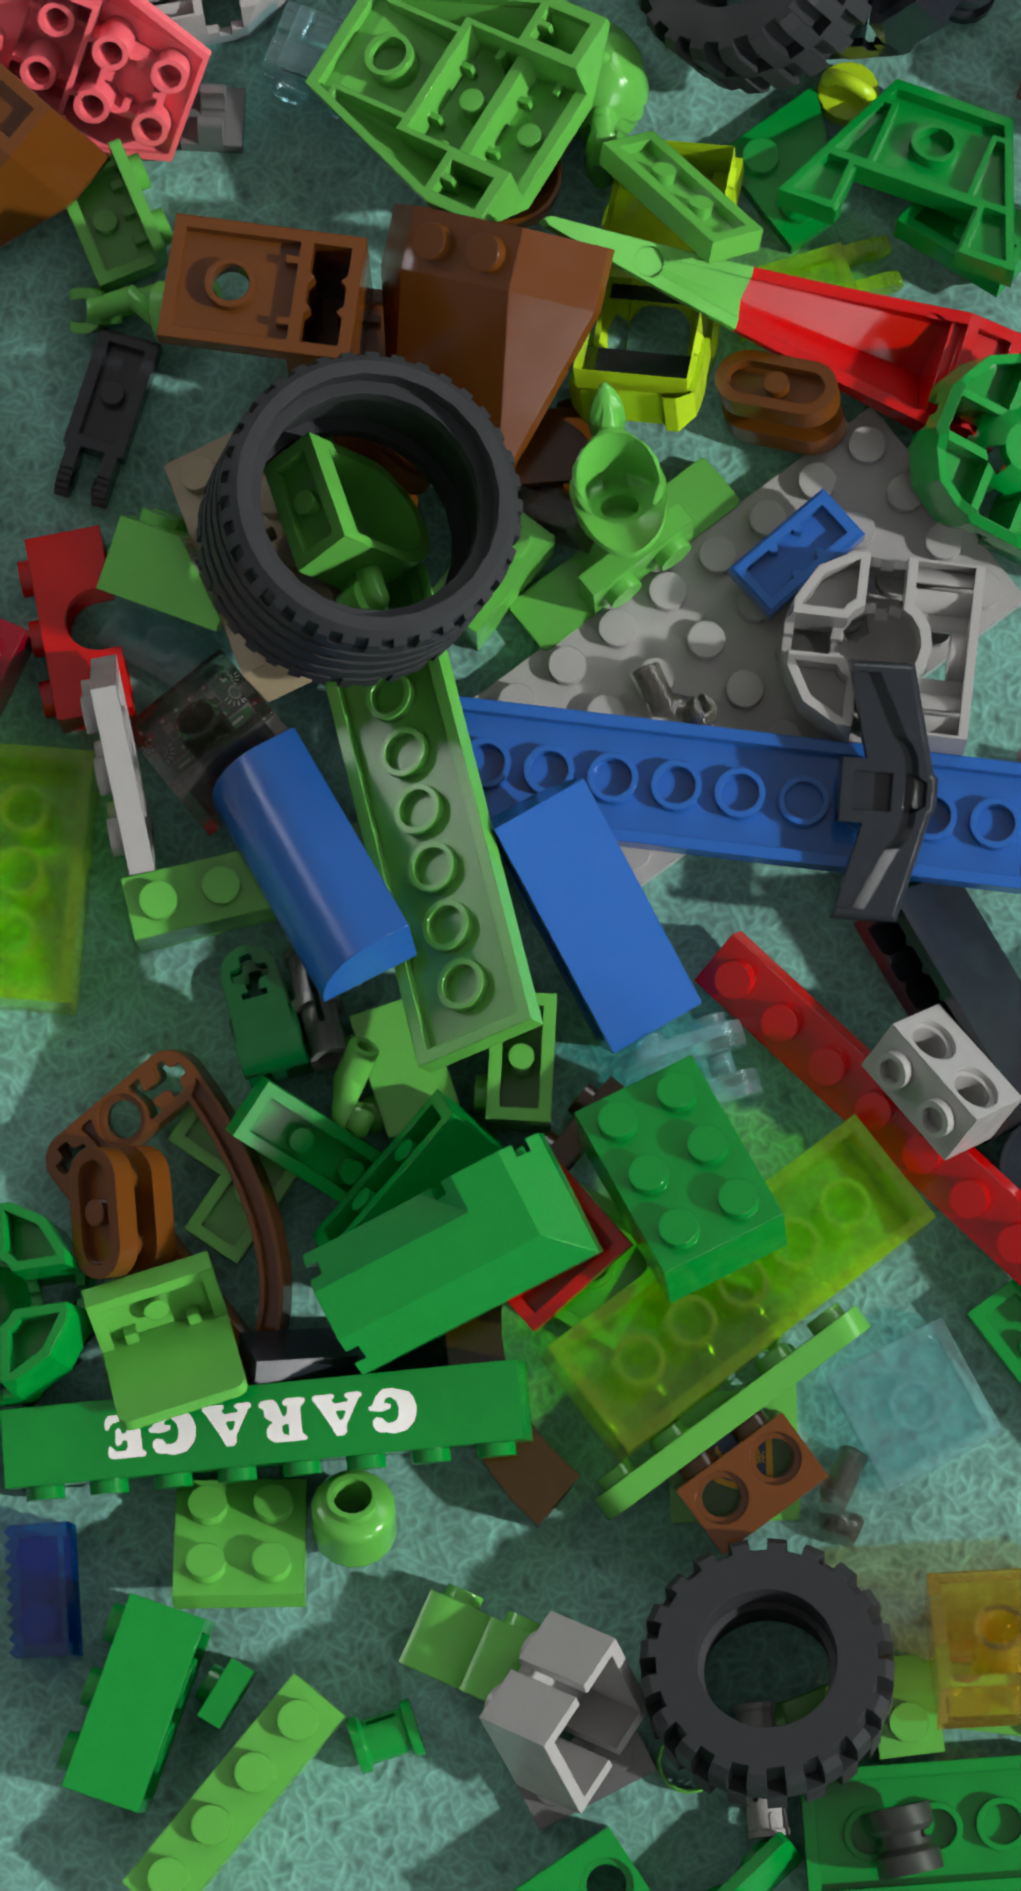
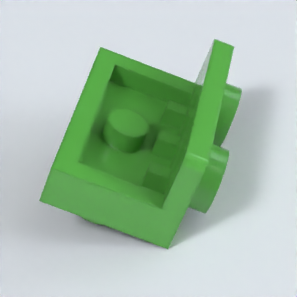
M120 138L108 142L111 153L108 156L111 157V160L72 206L66 209L100 290L105 292L166 269L169 261L166 245L171 244L173 236L163 209L159 207L150 211L142 191L152 186L140 155L137 152L127 156Z

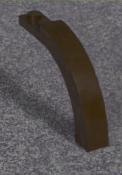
M612 1076L608 1078L601 1088L594 1082H591L574 1100L568 1112L575 1117L574 1112L624 1088V1086ZM575 1118L559 1137L551 1130L545 1135L553 1153L569 1171L585 1154L580 1144ZM502 1304L446 1333L449 1366L506 1360L502 1340ZM531 1421L533 1442L516 1443L517 1455L484 1458L481 1460L491 1477L513 1505L539 1528L580 1479V1474L571 1468L549 1446Z

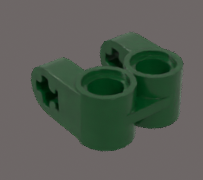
M253 944L241 945L231 950L222 962L220 978L230 1014L229 1025L245 1079H249L250 1085L253 1088L261 1075L277 1083L315 1072L310 1063V1052L303 1026L300 1025L299 1016L296 1014L292 1002L293 998L290 987L273 955L265 948ZM247 960L254 961L242 966V963ZM262 975L259 978V987L263 995L251 998L248 991L252 988L251 978Z

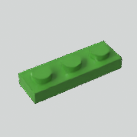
M653 130L603 142L599 165L708 264L759 251L763 228Z

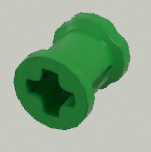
M409 1698L400 1700L396 1709L360 1720L357 1716L346 1718L355 1754L363 1774L372 1772L374 1764L410 1752L416 1757L426 1755L423 1739Z

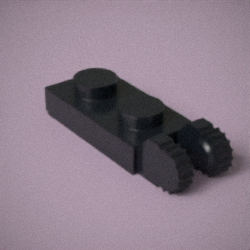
M104 327L100 329L63 439L65 451L56 476L54 494L66 498L71 496L79 479V469L84 453L102 459L97 477L91 489V505L103 509L108 507L119 474L120 464H126L163 352L161 344Z

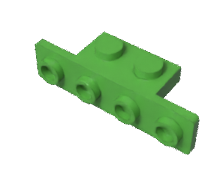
M698 459L667 483L668 504L664 527L659 538L646 552L634 558H621L605 551L592 540L515 599L509 607L510 613L540 649L542 648L545 651L552 649L609 604L612 608H617L629 601L640 590L642 586L640 581L658 567L664 571L676 565L690 551L692 546L689 543L739 506L740 498L707 459Z

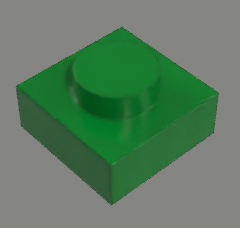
M234 1658L230 1659L226 1668L215 1663L195 1695V1698L204 1703L197 1716L218 1729H224L258 1672Z

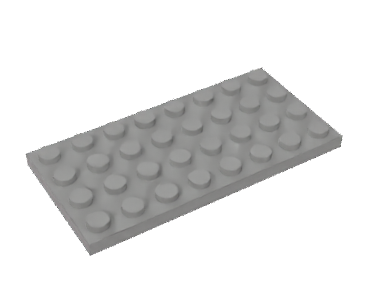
M869 407L847 423L845 437L836 448L821 455L802 456L742 500L738 507L689 544L692 546L690 551L676 565L664 571L658 567L640 581L642 583L640 590L629 601L617 608H612L609 604L548 651L542 648L474 698L830 740L824 733L799 716L778 670L785 616L792 602L769 621L727 575L729 567L822 488L865 533L864 540L849 553L853 551L871 552V557L882 558V562L894 563V560L907 561L909 557L986 566L979 637L1021 606V591L987 548L978 544L979 538L975 533L971 534L963 529L945 527L932 519L912 489L907 448L879 413ZM868 577L866 603H877L876 608L889 609V604L901 608L904 581ZM865 620L852 625L844 633L845 637L853 645L860 637L867 634ZM793 629L791 650L828 654L831 645V633ZM931 632L933 648L921 678H925L946 662L950 639L949 634ZM855 700L850 732L860 726ZM620 847L641 888L687 855Z

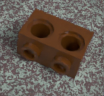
M763 1409L759 1410L731 1431V1434L737 1441L720 1454L715 1456L711 1449L708 1448L678 1470L684 1480L673 1488L723 1555L729 1551V1543L744 1540L829 1477L781 1411H776L768 1417ZM768 1439H781L788 1445L791 1451V1461L788 1468L783 1473L775 1476L762 1474L755 1462V1454L758 1447ZM728 1478L738 1488L739 1498L736 1506L726 1514L717 1515L710 1513L705 1509L702 1502V1493L705 1486L713 1479Z

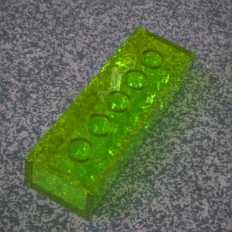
M855 1114L766 1181L767 1186L784 1213L786 1246L671 1304L651 1269H649L547 1346L541 1361L620 1463L632 1456L914 1240L936 1218V1215Z

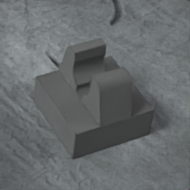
M200 83L181 135L180 145L182 151L243 153L247 100L246 88L227 87L225 84Z

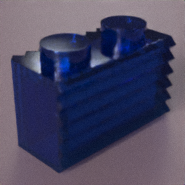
M69 1521L9 1525L3 1532L10 1538L4 1545L10 1551L5 1560L11 1564L5 1573L12 1578L6 1585L12 1591L7 1600L13 1604L7 1613L14 1618L8 1625L14 1631L9 1640L15 1644L9 1653L20 1660L83 1656L76 1525Z

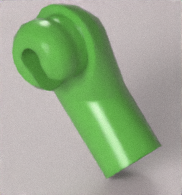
M352 1037L333 1076L331 1120L341 1126L343 1130L346 1129L355 1136L362 1138L368 1135L377 1115V1110L374 1105L359 1101V1098L380 1050L369 1039Z

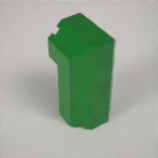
M536 1133L525 1138L531 1150L527 1153L523 1146L514 1150L512 1145L442 1180L440 1183L446 1193L445 1195H443L440 1188H429L412 1199L302 1255L306 1268L320 1267L322 1274L311 1279L310 1282L314 1294L338 1341L346 1352L359 1346L366 1358L354 1363L362 1375L388 1364L604 1252L544 1133Z

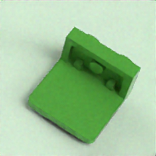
M208 1251L81 1291L87 1314L103 1354L117 1416L122 1428L125 1430H135L239 1397L246 1392L248 1388L247 1379L226 1303Z

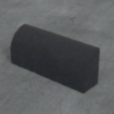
M922 882L907 888L896 923L863 920L855 922L853 925L908 1017L940 1004L1021 1095V980L966 888ZM1021 1102L993 1137L983 1142L984 1144L1015 1130L1021 1125Z

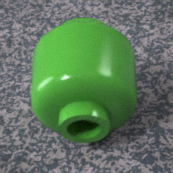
M343 1470L329 1476L318 1486L311 1502L313 1539L322 1555L335 1564L352 1568L365 1567L375 1563L390 1551L397 1535L395 1497L386 1482L376 1474L367 1471Z

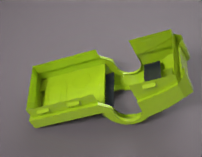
M664 140L738 206L744 177L743 158L735 157V146ZM614 178L609 204L605 207L601 227L604 230L695 253L691 247ZM611 265L601 313L596 321L594 338L591 330L574 361V366L568 379L573 407L583 421L589 423L590 407L596 391L602 382H607L617 392L623 403L626 421L664 424L666 431L679 432L697 416L717 356L721 325L703 316L701 312L698 313ZM646 306L669 307L680 310L690 325L687 356L626 350L631 320L636 313ZM616 314L628 321V334L624 350L608 349V329Z

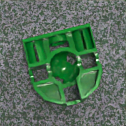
M1021 353L988 355L961 364L932 387L927 401L937 405L938 408L935 414L929 416L926 426L913 435L908 447L912 489L934 521L945 527L963 529L971 534H981L978 544L1021 566ZM954 415L977 426L976 434L968 435L966 439L952 432L949 427ZM986 447H999L1000 456L1005 466L994 472L988 461ZM995 489L1000 492V495L996 496L989 516L986 518L980 515L978 511L986 491L990 492Z
M11 1202L0 1203V1382L6 1388L2 1389L3 1393H0V1407L28 1404L38 1400L46 1389L73 1370L86 1340L94 1332L81 1291L94 1287L95 1279L84 1274L79 1268L75 1259L71 1238L64 1230L46 1217ZM76 1281V1287L80 1289L81 1298L76 1299L77 1306L69 1302L43 1305L44 1300L41 1286Z

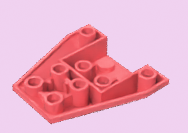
M0 0V62L55 111L69 120L107 155L111 154L108 142L120 138L127 156L138 152L140 158L144 160L172 162L212 53L209 48L148 0Z

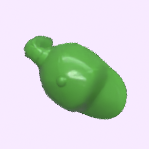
M609 22L610 28L593 106L576 132V135L586 143L584 164L587 175L594 186L602 190L609 187L614 180L612 175L599 165L603 142L626 137L633 131L638 121L642 118L644 105L647 103L649 94L646 68L640 50L631 37L612 22Z
M602 382L596 391L590 407L589 429L592 438L582 448L572 467V478L569 485L570 498L579 525L586 536L602 549L617 557L634 558L646 552L659 538L663 530L668 504L667 482L660 468L657 456L650 447L630 432L625 431L626 417L623 403L613 387L607 382Z

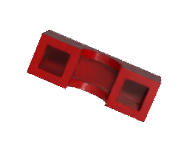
M99 525L24 539L28 560L17 561V568L24 598L35 597L39 619L28 621V628L35 659L46 657L50 680L39 682L46 719L57 717L63 734L86 730L80 696H83L81 680L90 679L92 658L116 654L130 721L138 720L128 663L122 647L92 650L78 645L72 639L73 623L85 608L94 604L116 600L115 595L96 589L107 557L105 540Z

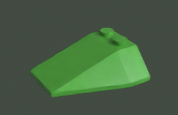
M357 0L305 83L429 207L500 222L529 209L593 106L610 23L608 18L565 0Z

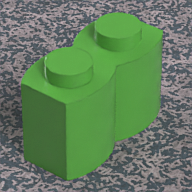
M448 1583L443 1594L430 1589L398 1662L486 1702L492 1689L504 1681L511 1669L519 1671L521 1668L519 1660L521 1648L527 1637L532 1632L537 1631L541 1624L510 1610L507 1611L503 1621L479 1611L484 1600L483 1598Z

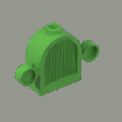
M307 432L264 467V473L297 570L300 573L338 587L342 593L336 597L335 602L352 608L388 610L390 596L387 587L422 562L429 553V536L424 520L409 494L385 468L368 457L336 444L333 436L320 437Z

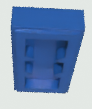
M822 488L729 567L727 575L770 621L794 600L797 593L819 565L848 554L864 540L865 533Z

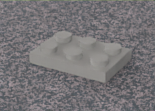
M113 654L92 658L90 679L81 680L83 696H80V702L87 734L98 732L100 734L101 740L94 741L96 758H93L100 795H113L114 801L107 802L109 819H106L112 853L114 857L126 856L129 875L154 871V832L117 656Z

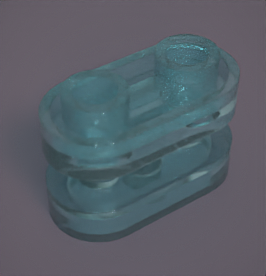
M724 1012L712 1013L697 1018L687 1024L690 1032L667 1040L663 1032L648 1034L627 1046L629 1053L619 1059L627 1085H631L689 1055H692L697 1065L707 1062L713 1079L706 1081L723 1110L750 1102L765 1093L757 1068L737 1071L731 1054L747 1047L748 1042L741 1021L739 1019L727 1021Z

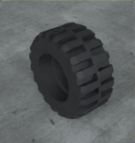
M638 0L640 10L647 15L648 27L655 37L662 41L669 50L717 86L730 91L741 89L746 94L768 92L770 84L778 91L800 83L799 76L807 73L810 77L815 76L829 66L826 59L835 51L842 54L853 42L849 35L857 24L864 26L872 10V6L867 3L868 0H745L727 6V0Z
M767 1538V1550L755 1551L749 1550L748 1539L729 1543V1556L716 1560L709 1551L693 1560L694 1573L688 1578L677 1573L665 1587L666 1600L664 1603L654 1604L646 1621L648 1633L646 1639L641 1641L639 1657L641 1687L648 1722L655 1739L662 1741L665 1755L678 1771L686 1768L692 1774L693 1784L707 1793L711 1794L715 1788L728 1792V1802L746 1807L749 1805L750 1797L767 1799L768 1809L788 1807L787 1798L801 1794L804 1795L808 1803L825 1796V1786L834 1780L844 1785L858 1773V1762L863 1756L871 1758L881 1742V1730L884 1724H888L893 1706L895 1662L893 1661V1640L889 1624L882 1622L880 1617L881 1606L870 1589L861 1591L857 1587V1574L843 1562L837 1564L835 1568L825 1564L824 1551L806 1544L802 1554L787 1551L786 1539ZM757 1621L784 1622L809 1633L825 1649L830 1663L831 1677L824 1700L805 1717L793 1723L776 1727L752 1726L726 1715L711 1700L705 1684L704 1673L709 1652L727 1633L742 1625Z

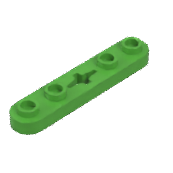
M836 1302L806 1325L813 1334L812 1337L793 1351L785 1341L779 1344L753 1364L760 1375L688 1429L679 1419L648 1443L656 1453L644 1462L634 1467L629 1459L626 1458L598 1479L596 1482L603 1492L594 1501L607 1519L610 1521L869 1329L871 1324L859 1308L854 1305L847 1311H844L839 1303Z

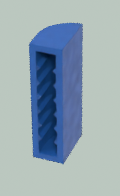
M293 727L253 747L232 762L221 774L214 786L212 804L322 1000L326 1002L416 956L417 952L409 924L296 729Z
M584 778L568 780L549 787L490 818L492 822L491 829L495 834L502 865L601 1047L615 1054L702 1003Z

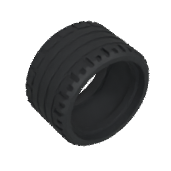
M353 352L340 353L337 358L332 360L325 356L315 359L313 363L302 364L292 369L287 379L279 377L259 394L252 402L249 411L245 412L212 470L203 492L205 497L199 506L198 527L196 529V542L201 543V549L197 555L199 566L202 567L205 576L203 581L207 591H213L215 597L213 604L218 613L223 614L224 618L228 621L227 626L235 635L239 633L246 640L244 645L253 653L257 651L265 657L267 663L274 667H277L279 664L289 669L288 674L297 678L303 676L312 679L313 683L325 685L327 681L336 682L337 687H351L352 685L373 686L380 679L384 678L387 682L398 680L404 675L412 674L422 669L428 662L427 660L434 661L442 655L472 622L502 583L516 553L512 545L514 546L519 540L522 526L520 523L523 513V500L518 498V491L521 488L520 478L513 466L515 460L511 450H506L503 443L504 435L499 427L495 428L489 420L491 415L483 406L478 407L471 400L473 396L464 388L460 390L452 384V379L443 373L437 375L429 371V366L420 362L416 364L407 362L405 357L391 355L388 358L380 357L379 352H365L364 355H354ZM307 432L320 437L337 435L364 438L389 447L413 463L433 485L446 510L452 536L451 566L444 587L436 594L411 606L381 611L352 608L324 598L300 582L281 561L266 533L260 506L261 476L265 465Z

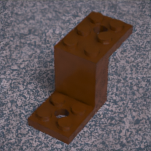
M176 213L157 329L158 342L284 359L287 363L288 374H290L292 369L302 364L313 363L315 359L325 356L332 360L337 358L340 353L353 352L354 355H364L365 352H379L380 357H386L382 290L374 289L372 286L367 238ZM228 272L240 273L249 281L248 290L239 299L230 301L221 299L213 292V285L218 277Z

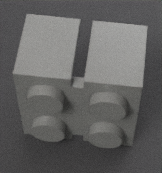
M550 1611L538 1630L532 1632L525 1640L519 1657L521 1668L518 1672L511 1669L504 1681L492 1689L486 1699L484 1710L479 1719L518 1786L582 1814L612 1768V1764L609 1759L560 1738L559 1735L564 1730L620 1755L646 1716L647 1710L642 1689L616 1638Z

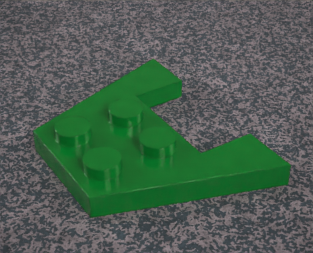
M896 79L778 188L775 201L776 206L830 225H834L853 182L966 220L968 224L955 251L951 267L1011 287L1015 273L1013 118Z

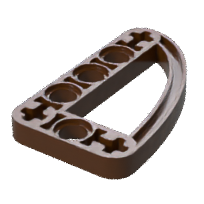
M182 1049L159 1051L150 1056L54 1138L48 1146L45 1156L46 1168L51 1178L70 1201L69 1171L66 1167V1164L72 1159V1154L68 1149L69 1146L73 1148L115 1147L118 1149L125 1146H143L191 1105L225 1162L239 1194L251 1230L259 1274V1308L254 1331L288 1330L292 1306V1272L289 1248L280 1210L258 1153L226 1130L236 1112L202 1062L191 1052ZM165 1065L168 1067L183 1066L186 1073L179 1080L184 1088L182 1092L177 1089L167 1090L152 1101L146 1094L137 1089L138 1085L141 1084L143 1091L155 1090L167 1078V1074L163 1069ZM122 1100L132 1102L138 1108L141 1117L139 1129L128 1138L120 1136L111 1125L110 1116L112 1109ZM155 1105L159 1106L162 1109V1111L159 1114L157 1112ZM175 1232L176 1246L172 1262L193 1255ZM223 1295L237 1347H239L240 1332L252 1331ZM242 1361L248 1385L256 1384Z

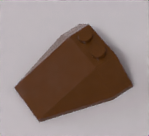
M394 204L381 262L386 357L390 358L391 355L405 357V361L413 364L417 362L429 366V371L437 375L443 373L451 378V383L460 390L462 388L467 390L473 396L471 400L478 407L483 406L491 415L489 420L494 427H499L505 437L503 441L506 450H511L515 463L513 466L515 469L601 313L615 250L514 225L417 205Z

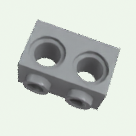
M940 1004L893 1023L861 1064L944 1161L991 1139L1021 1102V1095Z

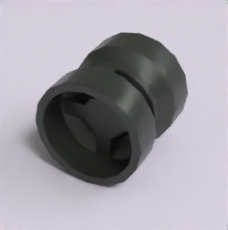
M929 1800L893 1806L864 1814L869 1834L876 1839L882 1840V1844L878 1845L880 1853L875 1859L880 1881L944 1867L940 1846L932 1842L931 1835H926L924 1830L929 1828L934 1820Z

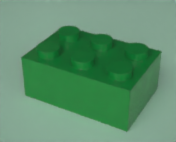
M692 1055L574 1112L580 1144L670 1304L787 1245L784 1213Z
M132 1593L129 1594L126 1606L117 1602L114 1604L102 1637L103 1641L112 1644L103 1668L95 1666L91 1668L81 1694L79 1704L89 1708L81 1732L78 1730L76 1732L69 1731L56 1768L66 1772L62 1787L135 1813L149 1812L213 1631L214 1622Z

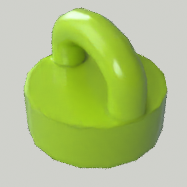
M854 62L838 63L825 70L817 90L821 112L833 124L845 127L879 96L878 81L873 73L865 66Z

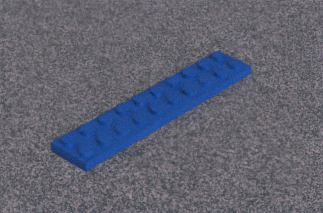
M459 696L490 818L549 787L568 780L584 778L620 847L844 873L860 823L834 821L839 757L865 758L863 744ZM930 752L933 772L939 779L936 813L930 817L910 881L1021 894V763Z

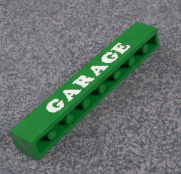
M518 1359L248 1385L246 1392L239 1397L135 1430H125L122 1428L113 1399L0 1410L5 1489L26 1490L27 1502L65 1499L66 1486L86 1484L90 1486V1496L128 1493L129 1480L153 1478L155 1490L192 1487L193 1474L217 1472L218 1483L257 1480V1468L282 1466V1477L322 1474L321 1462L346 1460L347 1471L386 1468L387 1455L411 1453L412 1465L451 1462L450 1449L476 1447L477 1459L517 1455L516 1443L533 1442L526 1362Z

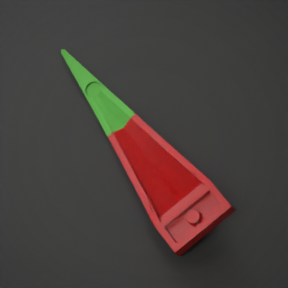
M549 216L539 221L543 228L560 237L615 250L612 266L698 313L701 312L703 316L774 354L820 362L828 366L836 376L840 391L915 432L926 426L929 416L935 414L938 408L937 405L927 401L932 387L958 366L988 355L1021 353V333L971 312L861 291L728 260L708 264L694 252L555 216ZM955 415L949 427L952 432L966 439L968 435H975L978 429L977 426ZM986 447L987 453L992 452L993 447Z

